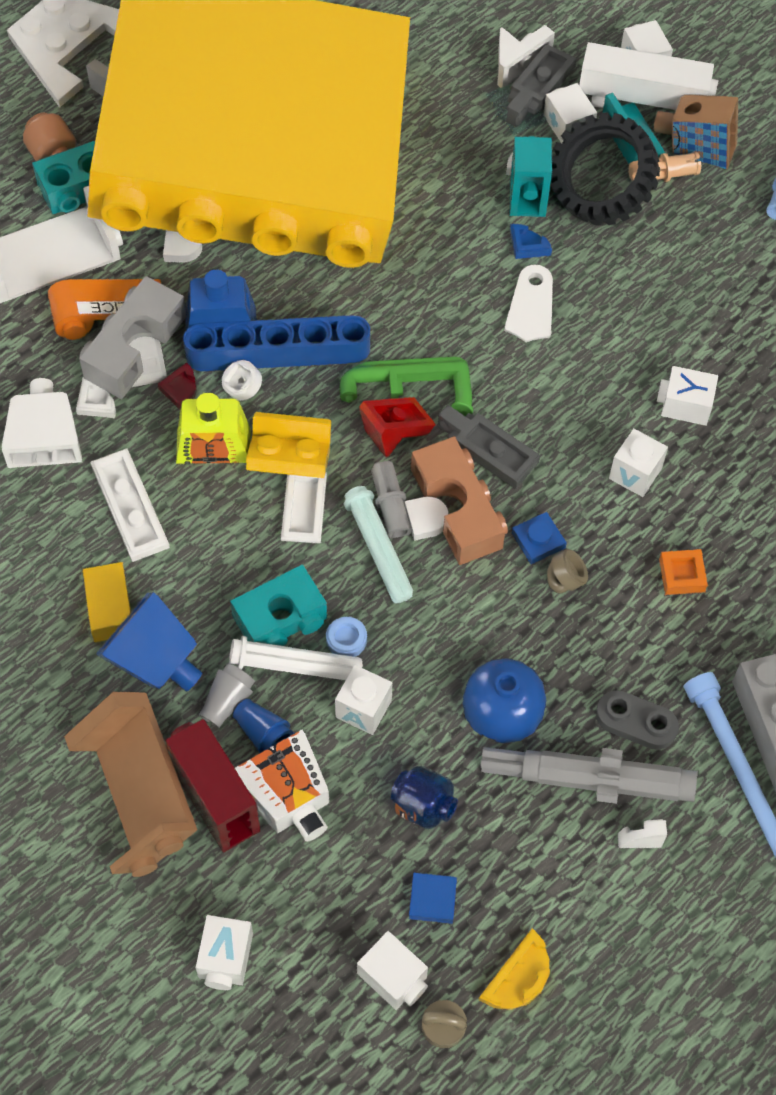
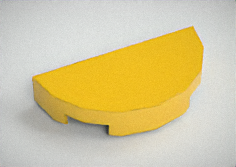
M533 928L480 995L479 1001L493 1008L512 1010L529 1004L542 992L550 974L549 956L544 940Z

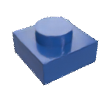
M547 512L512 527L511 534L530 564L566 548L567 542Z

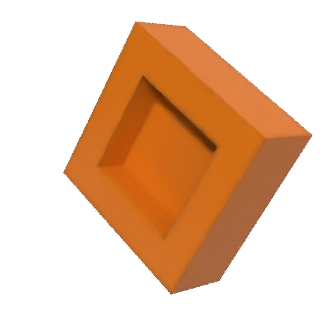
M701 549L661 552L659 561L665 595L702 593L706 591L708 584Z

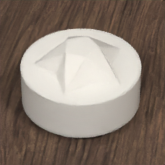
M246 360L232 363L227 367L222 376L223 389L231 397L240 401L253 397L260 389L262 383L260 371Z

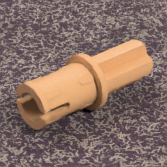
M692 152L668 156L666 153L661 154L659 157L660 162H658L660 176H656V179H663L664 182H669L673 177L699 175L701 172V161L695 162V160L700 159L699 153ZM633 161L629 164L628 173L632 181L638 170V161Z

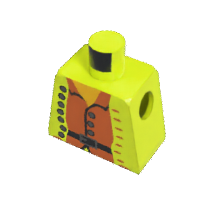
M203 393L197 399H185L182 401L177 429L176 464L246 463L251 443V428L239 400L219 399L213 393Z

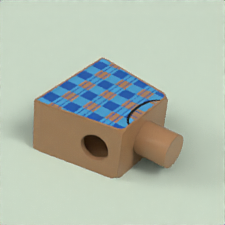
M684 95L681 97L675 113L657 112L654 132L672 135L673 153L681 155L698 152L700 155L698 161L728 170L738 141V97Z

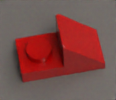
M415 397L363 401L359 406L366 433L385 457L390 456L402 438L425 436L436 425Z

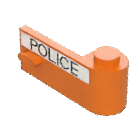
M68 279L54 283L48 290V298L55 332L69 340H77L84 337L93 327L94 320H106L110 314H115L124 303L128 291L133 286L137 287L143 279ZM153 279L161 284L160 279Z

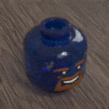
M421 765L413 767L410 771L404 770L401 772L391 790V800L394 802L395 812L401 818L428 830L435 828L442 821L448 822L454 815L458 804V799L453 797V782L448 777Z

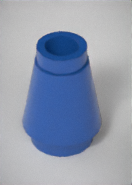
M245 699L240 702L233 712V718L238 722L259 753L294 734L287 720L254 703L251 699Z

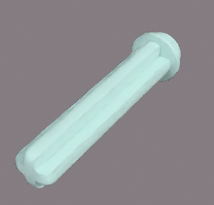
M357 486L350 489L344 496L346 499L344 502L345 509L352 511L394 603H402L412 598L413 589L372 502L375 497L373 492L367 490L365 486Z

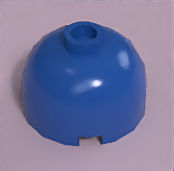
M502 658L490 660L476 669L466 684L462 703L465 718L475 732L489 739H494L495 742L510 743L521 741L535 732L543 720L547 700L543 682L534 669L522 661Z

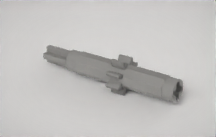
M484 747L481 759V772L522 777L525 781L538 782L539 784L597 791V801L616 804L619 794L695 802L698 771L686 770L680 767L622 760L623 750L602 748L600 758L543 750L542 752L533 750L520 752Z

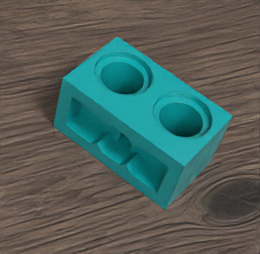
M95 141L32 162L37 185L52 215L61 211L65 213L72 212L79 205L86 203L83 188L89 186Z

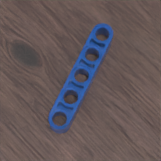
M353 315L200 323L192 325L185 331L183 342L187 363L197 371L226 370L229 365L239 360L249 361L256 368L347 364L361 362L369 355L370 326L364 318Z

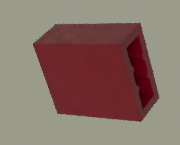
M204 718L194 724L188 722L176 728L171 733V737L165 740L167 750L181 785L221 851L224 853L261 832L257 804Z

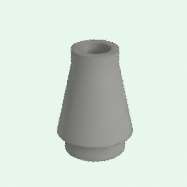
M227 663L223 670L217 671L204 706L198 715L207 722L211 721L215 727L220 728L223 722L234 712L237 705L253 693L251 687L255 680L238 667Z

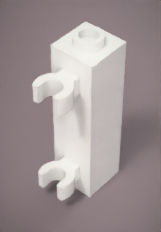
M588 42L579 86L585 94L592 95L591 104L593 107L603 108L605 95L614 93L617 100L676 111L680 99L684 95L715 96L718 80L712 79L714 64Z

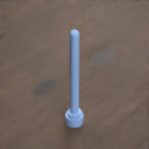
M713 672L698 675L686 682L683 687L690 702H696L698 708L704 709L776 858V818L718 702L721 698L719 694L721 687Z

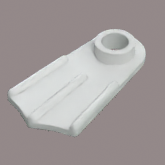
M530 265L525 267L519 275L504 331L517 336L525 342L551 337L553 278L547 268L541 265ZM536 277L542 283L540 285H532L529 279Z

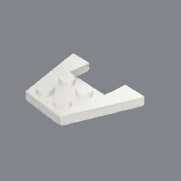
M42 0L7 29L8 37L59 108L84 87L82 79L63 66L105 30L115 36L119 9L89 0Z

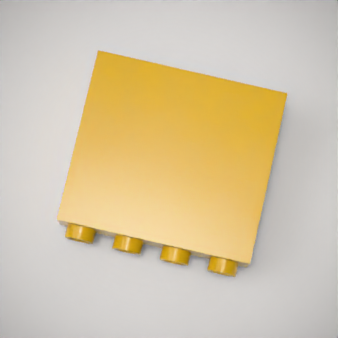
M121 0L90 168L87 217L102 219L110 227L121 231H135L142 227H150L179 232L183 238L195 243L205 244L223 239L253 244L259 251L274 256L286 255L293 251L326 256L332 263L347 268L360 267L367 262L381 263L394 219L410 17L317 0Z

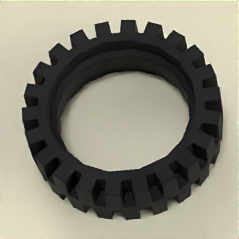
M607 112L599 113V119H596L592 114L585 117V124L582 125L579 120L572 124L574 131L569 133L565 130L561 135L563 139L562 144L556 142L553 147L556 155L552 156L551 186L561 204L579 220L586 223L590 221L593 225L599 226L604 221L608 225L616 224L617 218H620L623 222L630 219L628 213L634 211L636 214L643 209L640 204L643 201L646 203L652 198L650 191L651 189L656 190L658 185L656 176H660L658 164L660 161L653 142L640 125L638 126L634 120L629 117L625 119L621 114L614 113L613 117ZM613 137L623 139L632 145L638 156V170L634 180L624 192L612 199L597 202L586 200L575 192L571 184V170L576 158L586 147L598 140Z

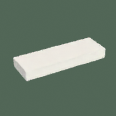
M128 449L91 461L94 474L132 562L170 548Z

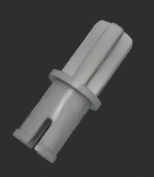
M391 461L377 462L371 470L378 495L375 504L378 508H381L387 535L390 539L407 536L412 533V527L410 526L404 505L406 494L400 491L393 463Z

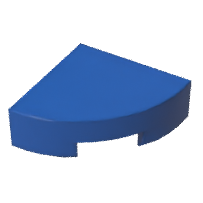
M510 224L515 259L551 256L552 248L546 237H541L537 233L528 230L529 227L526 225Z

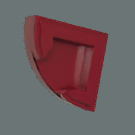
M186 362L158 383V389L180 410L183 400L194 399L196 395V379L191 366Z

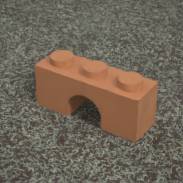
M454 436L413 451L411 471L424 497L450 496L462 503L463 507L460 510L444 516L443 534L458 564L462 565L503 549L504 537L508 533V528L500 511L495 512L490 504L491 496L487 484L483 479H477L473 471L474 463L467 448L461 449Z

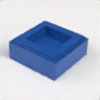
M413 873L409 919L453 924L457 877Z

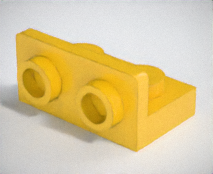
M255 412L253 416V435L246 457V470L325 478L330 453L331 420Z

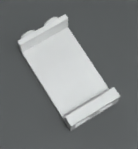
M89 186L83 188L86 207L0 237V303L121 259L118 247L123 245L120 231L110 227L102 219L87 217Z

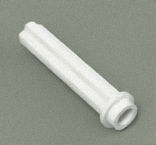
M242 636L240 640H232L229 664H235L241 670L243 666L340 680L347 679L354 665L363 667L362 659L359 657L247 641L246 636Z

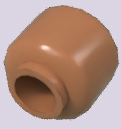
M45 112L38 113L31 117L25 125L23 142L36 161L76 147V138L60 115Z

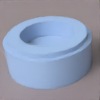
M340 617L328 626L326 643L333 654L355 657L366 647L367 631L363 623L358 619Z

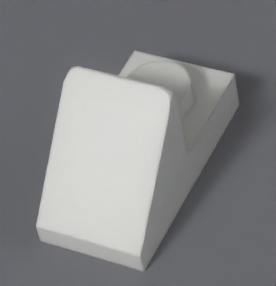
M544 25L534 33L527 34L520 42L501 27L498 47L497 85L503 89L522 74L546 44L553 47L555 32Z

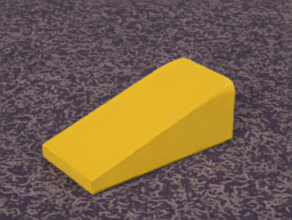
M123 562L83 569L88 615L94 642L108 640L131 613Z

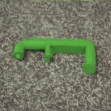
M460 357L368 361L345 372L340 380V398L342 401L350 403L357 399L356 383L389 381L391 399L403 396L402 382L453 379L455 402L452 403L451 407L464 416L468 413H473L469 367L467 362Z

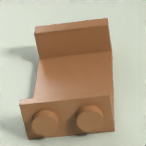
M112 692L64 736L69 751L97 752L131 849L110 866L112 874L132 873L133 877H140L157 869V863L166 855L179 851L184 846L183 842L198 830L146 693Z

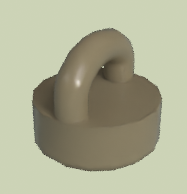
M566 549L553 556L547 570L548 584L554 592L559 594L568 590L574 591L586 584L588 571L581 557L570 549Z
M438 1000L430 1004L422 1017V1032L425 1039L433 1046L439 1048L453 1047L463 1039L467 1028V1018L463 1009L457 1003L449 1000Z

